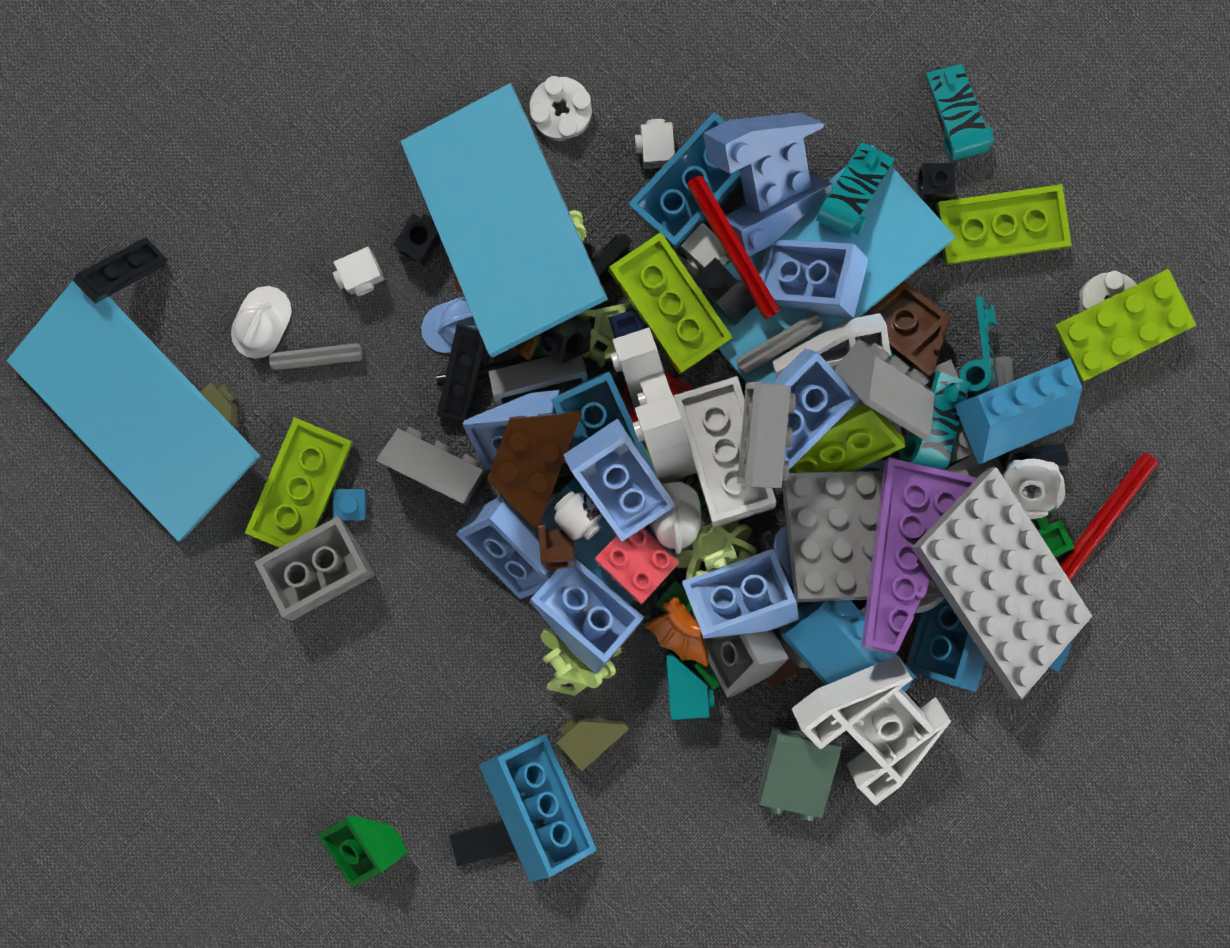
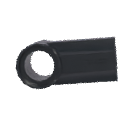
M1064 443L1016 448L1003 454L1000 459V463L1005 471L1015 454L1020 455L1023 460L1040 459L1054 462L1059 467V471L1068 470L1069 462L1068 452Z

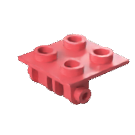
M642 528L623 542L616 535L594 558L598 563L597 565L603 567L612 576L611 579L613 581L616 580L619 583L618 586H622L633 597L632 599L634 601L637 600L640 604L649 597L680 563L645 528Z

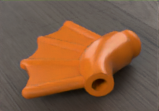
M679 598L667 599L663 603V607L667 612L645 623V628L649 629L657 637L660 647L672 650L680 657L681 661L694 660L705 667L708 666L704 638L697 620L691 616L684 604H680Z

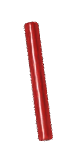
M700 175L694 177L687 183L690 192L765 319L773 317L779 313V307L706 181Z
M1143 453L1074 544V549H1071L1062 560L1060 566L1070 581L1158 465V460L1148 453Z

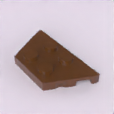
M904 281L861 317L880 313L887 325L889 346L892 353L912 369H917L930 381L950 324V316Z
M573 410L569 413L559 414L544 413L530 417L515 416L510 417L487 480L536 529H538V525H540L565 459L563 455L569 449L582 414L581 411Z

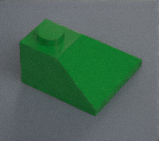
M353 815L317 834L351 888L382 873L408 853L403 844L402 837L391 825Z

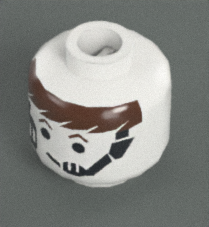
M572 491L564 496L554 507L557 511L554 516L555 522L572 540L580 539L583 536L588 540L601 528L598 522L602 514L591 498L584 492L575 494Z

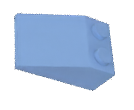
M777 240L773 245L766 248L759 275L778 306L816 313L822 316L854 318L868 258L855 244Z
M807 348L773 382V384L791 386V393H795L796 396L794 413L788 414L787 427H792V442L790 447H785L784 461H789V469L860 399L818 352Z
M559 390L529 393L464 420L463 427L485 470L492 467L509 418L515 416L530 417L544 413L557 414L550 399L560 395ZM570 443V446H569L568 451H570L571 449H573L571 443Z
M618 419L563 455L571 472L622 542L676 506Z
M503 496L476 508L456 533L519 599L535 594L555 573L554 569L544 570L541 565L538 530Z
M774 549L682 581L704 639L770 631L799 620L797 602Z
M575 558L576 567L557 569L529 602L568 649L597 674L644 619V616Z

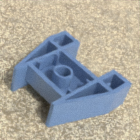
M801 112L729 120L703 133L709 163L730 174L737 170L740 172L746 205L725 216L749 257L773 245L833 188L832 183L809 173L803 139L824 128V124Z

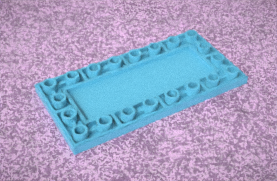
M511 83L400 141L485 347L492 358L608 300Z
M891 166L866 207L863 216L868 219L859 236L853 233L851 238L816 221L817 215L829 195L828 193L778 240L855 244L868 258L854 318H858L955 239V236ZM845 168L828 181L833 184V187ZM766 248L750 256L758 273H760ZM730 261L724 267L736 280H740L743 283ZM704 294L733 337L717 348L718 351L746 383L763 382L773 384L777 378L772 363L773 359L746 375L740 371L736 360L812 313L778 306L779 313L769 319H765L756 305L734 326ZM818 315L823 323L822 329L775 358L853 318Z
M74 281L68 285L6 360L178 542L186 538L260 457L259 453L109 296L95 304Z

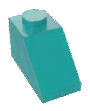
M672 653L666 654L671 720L709 717V709H715L713 690H707V684Z

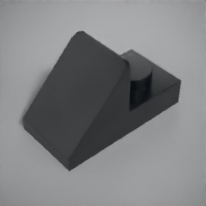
M716 257L693 277L697 286L734 326L756 306L744 284L740 280H736Z

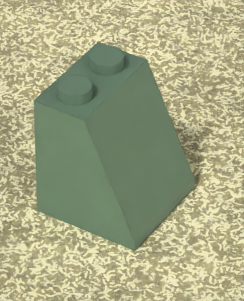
M771 726L757 797L759 805L764 806V811L773 814H782V811L786 810L795 812L794 817L803 820L813 821L814 816L823 818L842 747L833 740L820 750L803 732Z

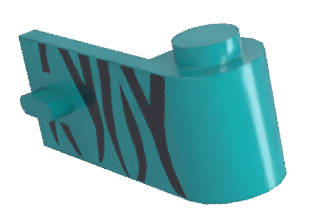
M958 64L927 72L926 79L944 125L943 142L948 159L955 161L988 152L990 145L994 142L993 133L990 126H985L963 65Z
M861 142L824 201L816 221L851 238L853 233L859 236L868 219L863 216L866 207L895 159Z
M982 296L975 298L983 359L967 362L962 367L959 379L970 382L968 392L972 396H977L997 387V373L991 325L996 324L994 305L990 306L989 309Z
M936 371L932 386L935 399L930 437L925 441L913 433L906 436L904 439L905 447L900 449L899 452L902 461L944 470L949 465L960 422L954 404L966 400L970 382Z

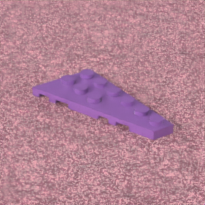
M888 458L885 461L861 648L888 654L898 652L914 619L913 615L920 601L924 598L928 589L927 586L932 578L912 547L977 479L976 477Z

